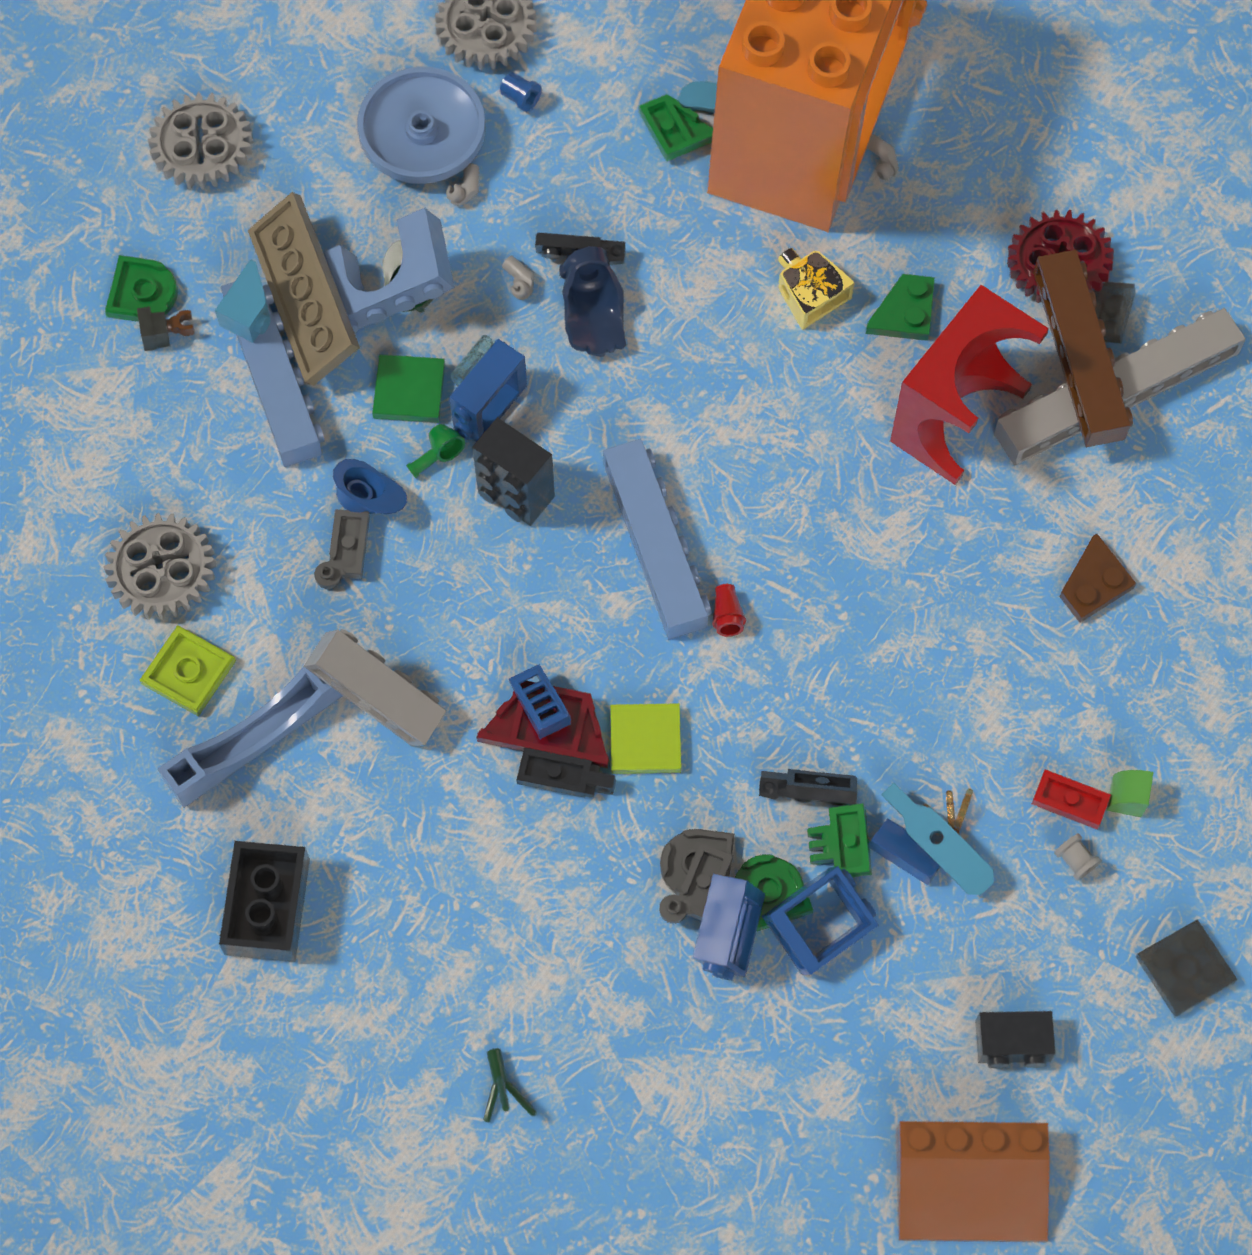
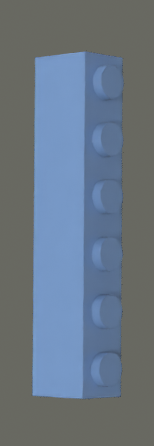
M234 282L220 286L223 297ZM267 284L263 286L271 317L268 329L264 334H259L254 343L238 335L237 337L285 468L321 456L322 452L319 443L324 442L325 439L319 422L312 424L310 414L315 413L308 394L304 396L301 394L299 387L304 386V381L299 367L292 368L289 359L294 358V354L289 340L281 339L279 332L283 331L284 327L278 311L272 313L269 304L274 303Z
M641 438L603 450V465L668 640L706 629L708 615L712 614L711 607L706 595L700 596L697 585H700L699 575L694 565L689 566L686 556L689 555V550L684 536L678 537L675 526H678L675 511L672 506H666L663 497L667 496V491L661 477L656 478L653 468H656V462L650 448L645 450Z

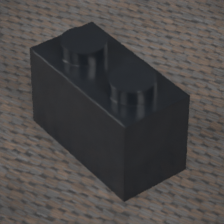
M1052 1011L979 1012L975 1020L978 1063H988L989 1068H1007L1010 1066V1063L1023 1062L1027 1068H1040L1046 1066V1062H1051L1056 1054Z

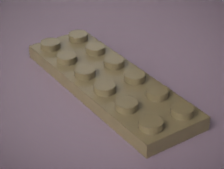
M291 192L248 229L303 379L305 383L314 386L356 352L360 346L302 197Z

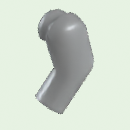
M875 134L872 135L867 149L880 157L881 164L876 167L877 175L883 180H888L891 176H895L899 169L894 147Z
M469 164L464 169L463 183L460 185L454 184V188L452 186L448 187L446 196L452 204L457 206L464 205L479 193V166Z
M511 255L504 261L502 268L514 277L513 287H511L513 296L519 300H524L533 292L534 274Z

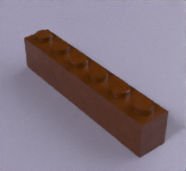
M1077 250L1039 256L1033 274L1085 446L1087 448L1125 440L1130 427L1133 425V417L1130 408L1124 406L1122 399L1124 395L1123 384L1120 377L1115 376L1113 370L1115 364L1113 351L1111 348L1106 347L1104 341V322L1101 318H1097L1095 312V293L1092 289H1088L1086 283L1088 276L1086 264L1084 261L1079 260Z

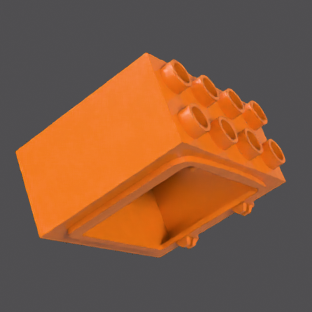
M746 0L718 69L707 193L829 232L840 202L846 203L908 41L911 28L920 25L927 7V1Z

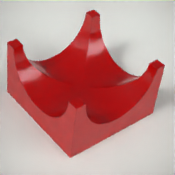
M980 285L902 381L890 442L956 485L963 476L964 469L954 461L947 448L944 436V421L970 433L977 424L979 417L966 407L961 398L976 391L1000 390L1023 399L1030 391L1032 384L1010 366L999 351L996 342L1011 338H1022L1040 344L1047 336L1049 328L988 288Z

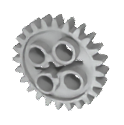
M445 0V3H438L439 13H435L436 35L439 37L440 46H445L446 54L454 53L455 62L457 63L465 58L466 67L468 68L473 62H478L479 70L483 69L485 63H489L492 70H494L497 61H500L506 67L508 66V57L516 61L519 60L518 50L527 53V43L534 42L533 33L537 31L536 10H533L532 0Z
M199 92L196 95V100L191 101L188 95H184L183 104L172 100L174 109L170 110L163 107L164 118H154L156 127H150L149 131L152 138L148 139L152 160L155 161L158 171L163 170L165 179L173 177L177 186L186 180L188 189H191L195 182H199L201 190H204L206 182L211 181L212 185L216 188L218 186L217 179L222 178L228 183L230 181L229 172L239 175L238 164H248L246 155L252 154L250 144L253 143L250 122L246 121L244 111L238 112L235 102L228 106L224 96L218 102H215L213 93L208 96L207 100H203ZM199 118H202V130H203V134H204V136H202V148H203V152H204V163H203V164H199V162H200V153H199V149H198V146H199V144H200L199 131H198V119H199ZM216 152H222L219 155H212ZM190 154L187 157H181L182 155Z
M156 513L154 522H149L148 518L144 515L142 516L143 525L138 526L131 521V532L127 533L120 529L119 534L122 541L111 540L110 543L115 552L105 553L107 561L111 564L105 565L104 570L106 575H110L105 579L109 588H113L111 593L114 599L120 598L119 602L123 609L131 605V611L135 616L144 609L145 617L148 620L154 612H158L160 619L164 620L166 611H171L172 615L176 618L178 617L179 607L182 606L186 611L190 612L189 601L202 602L198 592L210 591L206 581L215 580L214 573L210 569L216 567V562L211 557L214 554L212 545H207L209 540L206 534L199 535L200 530L197 524L189 528L188 520L185 517L177 524L174 514L171 513L167 521H163L160 513ZM173 542L179 543L177 548L165 550L168 544ZM146 553L142 560H132L136 554ZM163 563V568L158 569L157 565ZM179 572L189 573L188 576L182 580L174 579L175 575ZM148 582L156 583L150 590H141L142 586Z

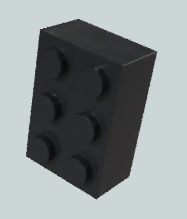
M497 417L472 447L477 490L485 501L491 504L496 502L505 508V512L517 522L522 520L531 526L555 497L552 454Z
M234 841L219 946L224 955L296 962L310 864L306 847Z

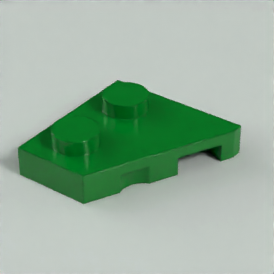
M665 94L639 105V114L666 162L712 143L713 128L701 121L699 114L690 108L681 106L679 101L670 95Z
M902 274L868 321L865 334L928 341L935 277Z

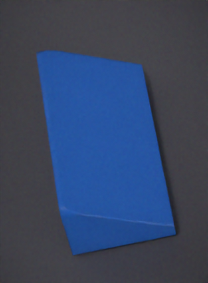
M888 818L870 841L869 847L871 850L926 885L930 884L940 869V866L907 834L904 828Z

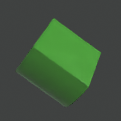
M1125 770L1115 773L1111 780L1109 792L1111 796L1107 805V811L1141 818L1149 805L1154 772Z

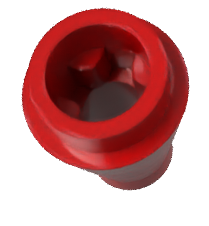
M721 584L715 588L716 597L712 625L721 636H736L743 632L746 618L736 595L735 586L732 584Z

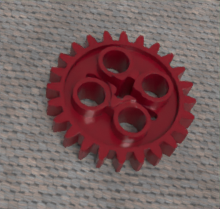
M1056 209L1051 218L1045 212H1042L1041 221L1038 222L1035 218L1030 217L1029 227L1020 225L1019 235H1012V245H1008L1007 257L1010 278L1016 279L1017 289L1025 287L1026 297L1036 293V303H1040L1042 300L1033 274L1037 258L1039 256L1077 250L1079 260L1084 261L1086 264L1088 275L1086 283L1088 289L1100 292L1102 290V282H1108L1109 271H1113L1114 249L1111 248V238L1105 237L1104 227L1095 230V219L1085 223L1084 213H1081L1075 219L1072 218L1071 210L1067 211L1065 217H1061L1058 209ZM1078 250H1086L1087 252L1082 253L1078 252Z

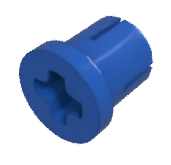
M514 72L508 73L500 85V94L515 102L517 107L524 112H529L536 106L542 93V86L536 81L529 82Z

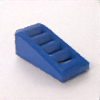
M540 664L508 679L539 739L571 724V717ZM535 676L538 677V682L522 689L520 683ZM542 687L544 688L545 692L528 699V694ZM547 698L551 701L538 709L533 707V705ZM552 709H555L557 712L542 720L539 717Z

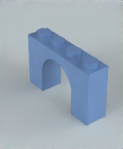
M426 208L397 219L403 251L402 263L394 279L379 290L372 292L364 291L357 256L346 248L338 245L323 252L354 333L372 323L383 322L387 317L400 311L411 310L415 305L428 299L439 298L445 292L455 288L441 220Z

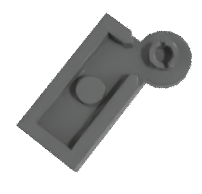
M335 509L329 553L330 561L319 564L314 572L315 581L320 587L325 589L334 588L340 583L342 578L362 579L370 521L369 512L358 513Z
M700 842L681 887L680 894L668 895L660 903L659 912L663 920L675 924L683 921L686 916H690L702 921L712 875L726 876L733 860V855Z

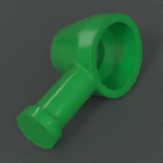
M438 424L433 427L428 434L431 449L412 463L406 464V467L415 479L420 476L419 474L436 461L447 462L456 458L465 447V439L461 434L445 424Z

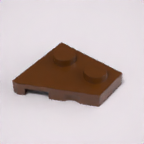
M1095 534L1061 591L1060 598L1078 622L1081 623L1133 590L1136 582L1101 537Z

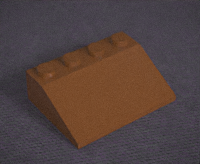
M899 1122L896 1128L899 1241H1048L1050 1171L1048 1123Z

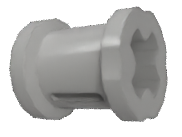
M1079 833L1065 841L1054 852L1057 857H1062L1074 871L1073 877L1076 881L1089 874L1101 862L1099 857H1093L1081 842L1082 836Z

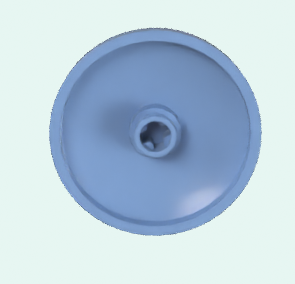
M412 67L399 70L384 77L369 90L360 105L357 129L364 154L379 171L402 182L426 184L450 178L465 169L474 160L485 138L486 123L482 102L475 90L465 80L456 74L439 68Z

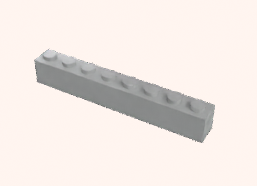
M1223 308L1215 313L1208 311L1198 317L1194 323L1186 327L1185 325L1177 326L1166 337L1158 341L1157 339H1151L1144 343L1140 350L1132 354L1126 352L1116 357L1113 370L1115 376L1120 377L1123 384L1124 395L1122 399L1124 406L1132 408L1238 355L1246 338L1226 309ZM1062 383L1056 388L1055 392L1047 396L1041 394L1034 397L1027 403V406L1017 411L1014 408L1007 410L998 418L994 435L1014 466L1081 433L1067 383Z

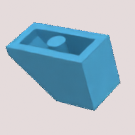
M250 259L215 309L219 326L254 343L259 334L262 335L266 332L270 325L271 317L257 263Z

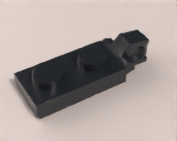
M539 232L536 234V253H542L544 258L560 259L561 255L570 256L573 252L585 247H600L608 253L610 265L624 264L625 242L601 240V237Z
M524 748L516 782L518 785L584 798L585 796L594 798L595 792L613 795L616 776L600 773V766L592 764L591 760Z
M788 769L787 773L761 771L759 796L775 800L779 797H788L800 802H810L812 800L827 801L837 806L856 804L857 777Z

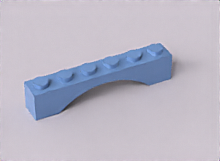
M302 667L276 696L251 716L210 740L186 748L159 767L158 771L164 783L181 806L185 808L339 700L343 695L308 669Z

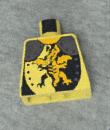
M789 248L779 256L778 262L785 269L779 275V291L802 330L852 299L853 280L819 251H813L801 259L793 248Z

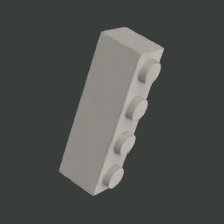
M343 629L326 632L304 667L409 745H425L446 713V710L438 705V698L428 691H420L411 684L412 679L399 670L393 671L384 664L385 659L380 654L372 650L366 651L357 644L358 639L352 633Z

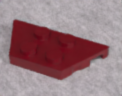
M525 681L520 683V685L524 689L536 682ZM553 686L571 717V724L539 739L513 691L512 697L498 708L494 718L484 729L481 728L477 733V742L519 751H523L524 748L591 760L592 764L608 769L609 759L604 747L591 693ZM542 687L528 694L527 697L531 699L545 692ZM547 698L533 705V707L538 709L551 701ZM552 709L539 717L542 720L557 712L555 709Z

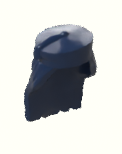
M600 247L579 249L573 252L565 260L564 264L559 267L560 277L565 280L562 290L565 330L572 348L580 352L586 351L589 355L604 357L607 352L612 353L615 349L622 350L626 346L623 313L624 291L616 274L610 267L608 253Z

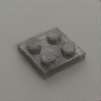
M1198 919L1136 955V959L1175 1018L1231 986L1238 980Z

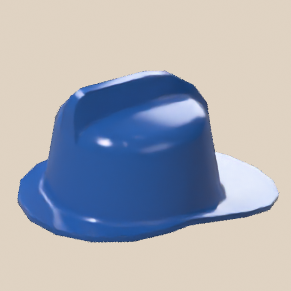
M345 459L338 462L333 469V479L337 486L336 496L339 503L346 510L358 513L369 512V514H393L403 510L407 504V494L404 489L366 462L357 459Z

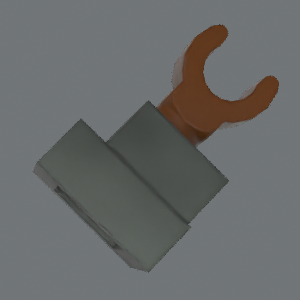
M150 307L137 308L144 351L170 346L168 332L179 333L183 336H190L195 333L193 325L184 326L181 324L183 321L192 320L190 310H182L176 316L166 319L164 311L151 313Z

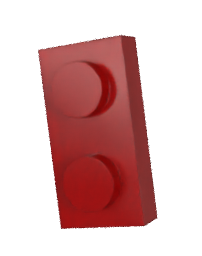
M1044 769L1031 804L1098 830L1111 794Z

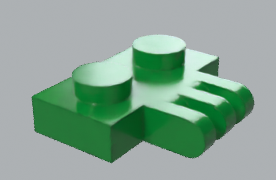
M863 803L829 808L830 825L807 829L809 838L822 837V840L810 841L808 843L809 851L823 850V853L810 855V864L834 863V867L839 866L841 870L846 869L852 877L872 875L866 807Z

